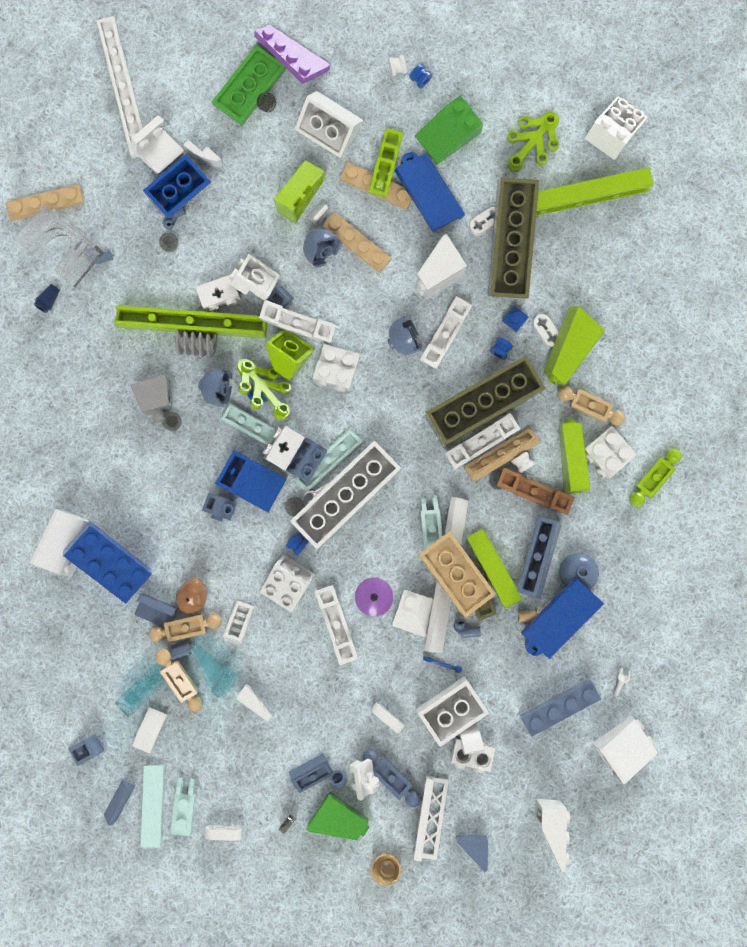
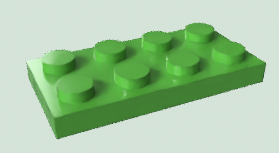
M256 45L213 99V106L243 126L286 71V68L276 58Z

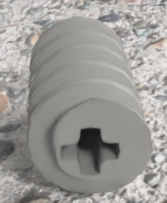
M179 330L176 331L175 347L179 355H182L184 352L186 355H190L192 352L194 356L200 353L202 357L206 354L208 357H213L217 345L216 334L211 339L209 333L203 338L202 332L196 337L195 332L192 331L190 337H188L187 331H184L183 336L180 335Z

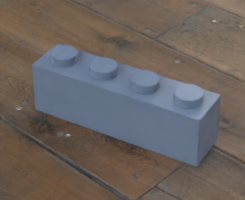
M538 517L517 592L541 599L561 529V524L558 521Z
M586 679L519 716L527 732L532 737L601 700V697L593 682Z

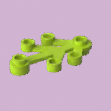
M549 111L544 113L541 118L529 119L523 116L519 119L518 126L520 129L525 130L528 127L540 126L537 131L518 133L515 130H511L508 132L507 141L511 144L517 141L529 140L517 155L509 158L508 168L511 171L517 172L522 168L523 159L535 145L537 151L536 163L539 166H544L547 163L548 155L544 151L543 135L546 131L549 139L548 150L551 152L558 150L560 143L556 139L555 128L559 124V117L556 113ZM551 118L553 122H548L547 119ZM526 121L527 125H523L521 122ZM510 135H515L516 138L511 139ZM555 143L556 147H552L550 144ZM539 157H543L545 161H540ZM513 160H518L519 164H514Z
M240 360L237 364L238 373L241 375L238 391L243 395L249 393L251 390V385L248 383L250 377L254 382L250 406L253 409H260L263 404L262 392L274 407L273 416L277 420H285L290 413L289 407L285 403H280L270 389L286 395L289 393L291 385L286 381L278 384L261 379L258 376L261 375L268 377L270 380H276L279 373L273 367L267 370L255 366L251 360Z

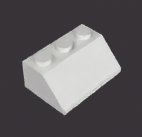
M316 91L306 97L294 130L337 157L342 158L358 134L363 120Z
M55 509L30 563L56 574L72 577L77 566L63 556V550L89 521L80 516Z
M465 676L416 708L419 717L439 747L489 714Z

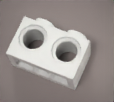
M455 736L450 760L457 768L465 769L467 766L473 768L475 772L484 774L485 771H491L495 747L494 745L483 743V752L467 754L466 757L460 758L457 756V753L462 749L460 737ZM481 753L487 755L484 762L477 761V756Z

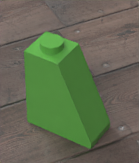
M329 792L308 823L306 830L313 833L358 840L360 835L363 837L367 833L370 826H368L369 819Z

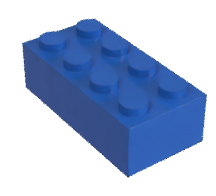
M91 521L86 524L63 550V556L125 604L152 575L151 569Z

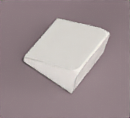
M319 204L307 218L318 226L329 214L328 206Z

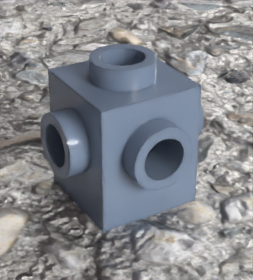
M208 493L202 511L212 514V519L221 522L223 518L231 520L237 502L230 500L231 496L220 493L219 496Z

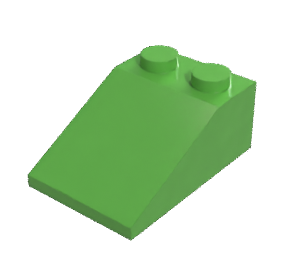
M460 95L447 104L415 137L438 165L481 134L483 123Z

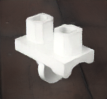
M366 759L363 762L357 760L350 764V772L354 773L355 778L352 782V788L356 791L357 799L362 801L367 795L376 792L375 788L379 786V779L374 776L372 760Z

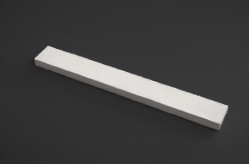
M114 16L96 20L130 156L135 158L139 156L131 149V138L143 126Z
M451 497L445 533L450 531L461 545L469 501ZM437 581L425 651L442 653L451 600Z

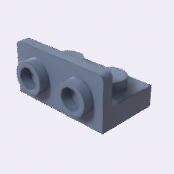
M304 438L286 471L309 483L325 457L327 450L316 442Z

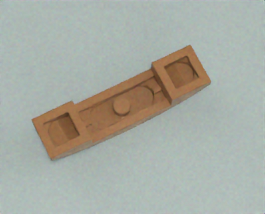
M507 468L502 469L496 486L565 515H568L575 498L525 478L521 474Z

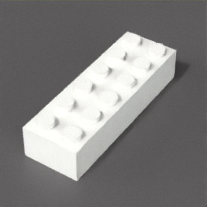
M374 440L290 522L319 550L401 471V467Z

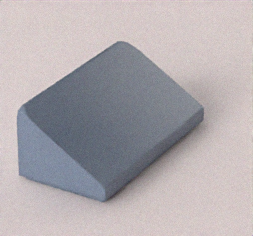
M321 754L289 772L292 783L298 792L301 793L330 777L333 771L325 755Z
M125 780L121 781L104 813L107 824L110 826L117 821L135 788L134 785Z

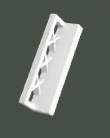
M425 775L413 851V860L422 861V858L437 860L448 779ZM434 782L444 783L443 791L438 795H435L432 791ZM436 800L440 805V811L432 815L429 811L430 804ZM433 820L437 825V831L429 835L426 831L427 824ZM429 840L434 845L433 854L423 853L424 844Z

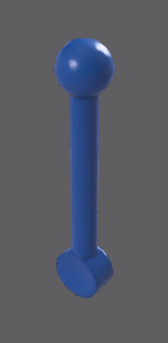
M426 656L423 657L424 661L455 670L456 673L462 671L461 666H453Z

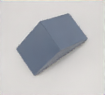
M96 734L69 748V751L76 765L79 766L102 753L104 749Z
M458 835L456 837L457 843L486 872L488 870L487 836Z

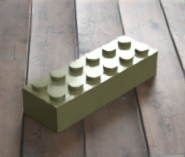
M500 177L497 181L488 296L529 299L539 180Z
M524 356L426 411L425 417L441 445L445 448L537 396L546 388L527 356Z

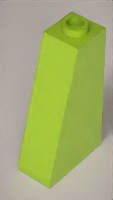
M571 306L568 309L543 371L548 376V381L554 385H565L605 332L580 306Z
M565 420L564 424L559 426L564 493H584L590 491L591 488L582 424L575 423V420Z

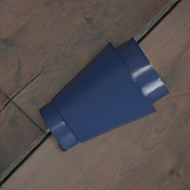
M50 284L35 298L34 306L44 313H47L49 310L51 311L60 290Z

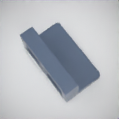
M142 593L139 594L137 599L139 604L135 615L165 628L164 623L173 621L179 608Z

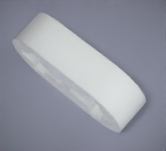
M495 207L488 208L471 220L469 230L473 235L480 236L494 227V218L489 221L487 219L490 217V213L495 214ZM482 222H484V224L481 226V230H479L478 228L474 229L475 223L479 225Z
M540 314L535 317L533 328L543 344L548 348H553L554 343L552 341L548 342L549 335L547 332L551 337L555 336L556 338L559 332L547 315ZM539 319H540L541 321H544V320L546 321V323H545V325H544L545 328H546V330L543 328V326H538V325H537L538 322H539Z
M376 702L370 709L395 732L400 733L405 727L402 721L380 703Z
M209 825L205 827V839L241 840L242 827Z

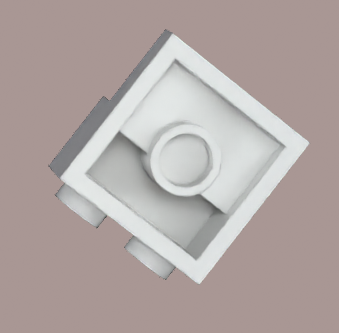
M248 254L245 260L240 259L235 267L236 269H234L229 278L232 280L230 285L246 295L250 290L256 296L267 300L280 275Z
M324 344L313 375V381H316V385L321 387L333 386L334 390L345 393V390L350 391L360 354Z
M613 426L609 427L585 448L587 462L593 463L597 467V474L601 478L605 477L606 479L614 476L637 455Z

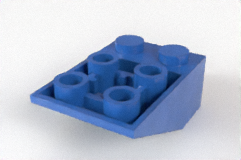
M233 450L215 484L269 513L287 479Z

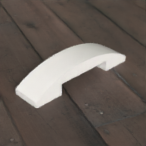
M457 296L455 297L420 361L434 369L438 368L473 305Z
M264 300L259 316L260 320L301 336L331 343L336 327L335 324L320 319H312L284 309L281 305Z
M509 413L475 436L449 450L445 455L453 468L457 469L520 430V427L511 413Z
M330 585L316 590L315 594L322 610L339 665L357 660L358 656L334 586Z

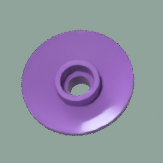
M369 578L361 582L357 587L355 602L359 610L364 614L380 616L390 609L393 603V591L386 581L380 578ZM371 594H377L378 599L372 601L370 598Z

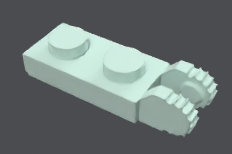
M437 495L432 497L434 510H426V498L421 496L422 511L420 512L424 549L442 536L440 509H438Z
M179 777L177 780L170 834L191 835L196 795L194 794L195 779L189 781L188 793H182L183 778Z

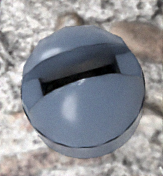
M334 771L330 775L329 780L333 787L340 789L345 786L346 776L342 771Z

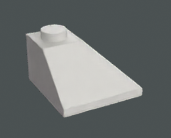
M403 589L392 626L427 638L433 599Z

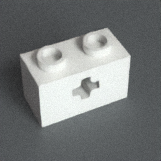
M230 275L196 287L205 312H217L220 310V307L226 305L231 307L238 304L237 301L241 300L238 290L230 285L232 281L229 278ZM217 293H221V298H217Z
M282 425L281 428L278 427L272 436L274 437L271 444L268 443L265 447L263 459L286 471L305 437ZM279 443H284L286 449L280 450Z

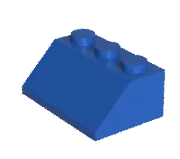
M185 154L143 191L152 204L169 219L208 186L211 181Z

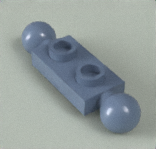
M368 749L363 753V761L366 759L372 760L374 776L398 800L405 796L408 806L417 807L420 804V794L409 790L413 784L385 756L379 760L377 752L373 749Z

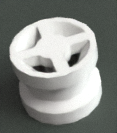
M403 54L399 55L398 58H388L392 77L399 73L407 74Z
M528 452L521 454L511 461L513 465H516L519 474L535 465L529 459Z

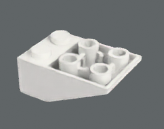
M617 96L595 121L585 140L615 160L648 117L642 111L628 104L625 99Z
M536 799V821L561 871L565 872L566 865H569V854L566 852V844H569L570 837L566 829L567 824L570 823V812L567 811V808L560 800Z

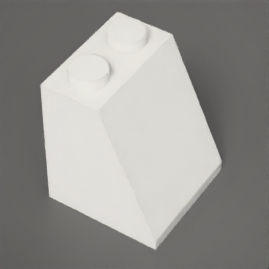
M447 234L442 236L417 273V286L415 289L419 296H424L425 299L430 298L464 277L467 265Z
M632 717L627 718L592 743L610 771L622 784L627 783L658 753L654 748L656 744L653 739L644 734L643 730L645 728L642 723Z

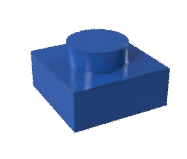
M514 305L502 319V322L517 332L529 316Z

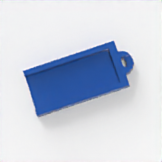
M414 152L404 154L401 159V165L396 167L394 172L431 231L434 233L439 228L463 218L465 213L427 153L421 156Z
M575 577L521 631V634L526 638L525 649L533 656L543 653L550 659L604 603Z

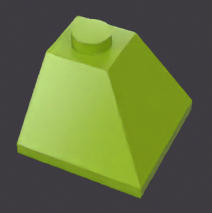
M283 329L266 342L265 345L274 370L289 381L300 371L315 350L314 347L294 333Z

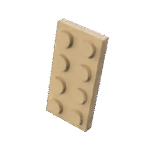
M450 531L418 554L464 618H467L496 595Z

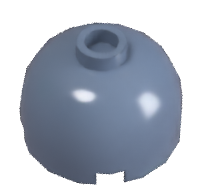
M316 229L308 233L303 244L304 255L313 266L322 267L326 264L324 260L327 256H330L332 253L335 256L338 253L341 241L328 229Z
M403 316L390 326V338L387 341L391 349L395 348L400 354L410 355L422 350V343L419 345L417 343L416 335H418V332L412 321H406L407 316Z
M215 368L208 371L203 376V379H200L198 388L201 390L203 399L210 405L225 407L223 404H228L232 386L229 387V379H233L230 370Z
M582 553L571 554L560 565L559 576L564 586H567L577 577L590 589L598 580V566L588 555Z

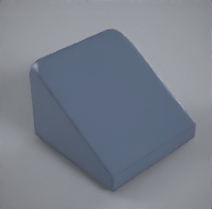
M278 286L272 291L267 301L285 308L294 297L282 286Z
M189 639L171 645L172 660L193 653Z

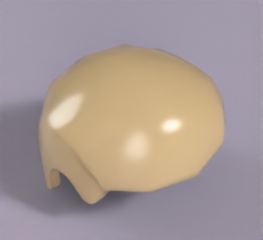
M381 854L372 862L370 872L377 884L388 886L396 883L399 879L401 866L399 860L392 854ZM384 863H389L387 866L382 868Z

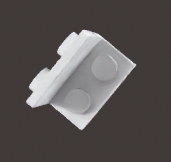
M159 115L131 138V149L158 175L184 153V150L163 130L164 120Z
M283 554L274 565L260 593L286 610L293 612L316 574Z

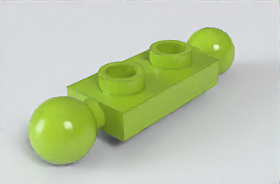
M678 449L668 450L666 460L659 457L636 484L635 487L640 491L630 495L629 501L632 506H642L645 503V496L649 499L652 498L676 469L672 464L678 463L682 458V454Z

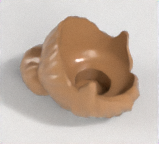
M194 578L187 581L176 593L177 606L185 614L198 612L205 606L208 592L200 579Z

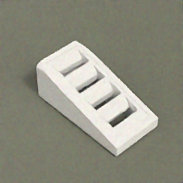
M236 600L223 634L225 640L240 645L243 644L255 606ZM238 608L247 610L248 614L238 612ZM235 617L245 618V622L237 620ZM233 623L243 626L242 630L232 627ZM233 631L239 633L240 635L239 637L231 635L230 632Z
M246 684L236 700L265 721H269L272 717L270 711L252 688Z

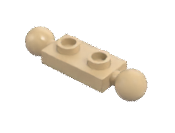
M563 386L558 391V397L562 401H572L571 408L600 422L605 423L607 418L615 426H620L625 422L623 412H612L613 404L581 389H578L576 394H574L573 390L568 386Z
M203 614L168 621L164 623L165 629L153 627L149 631V638L153 642H160L166 636L167 641L171 642L206 634V627L217 629L221 626L222 619L218 614H211L204 620Z
M165 649L159 650L155 655V660L159 665H164L160 669V673L180 702L188 700L187 706L190 711L197 712L201 710L203 701L200 697L194 696L198 693V688L179 660L171 662L170 652Z

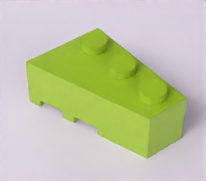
M307 160L302 165L300 164L294 175L273 199L277 213L296 224L325 180V171Z

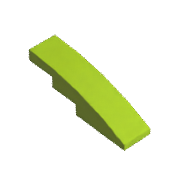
M385 128L368 193L387 198L404 132Z
M481 529L466 537L504 608L507 609L522 601L516 586L485 531Z

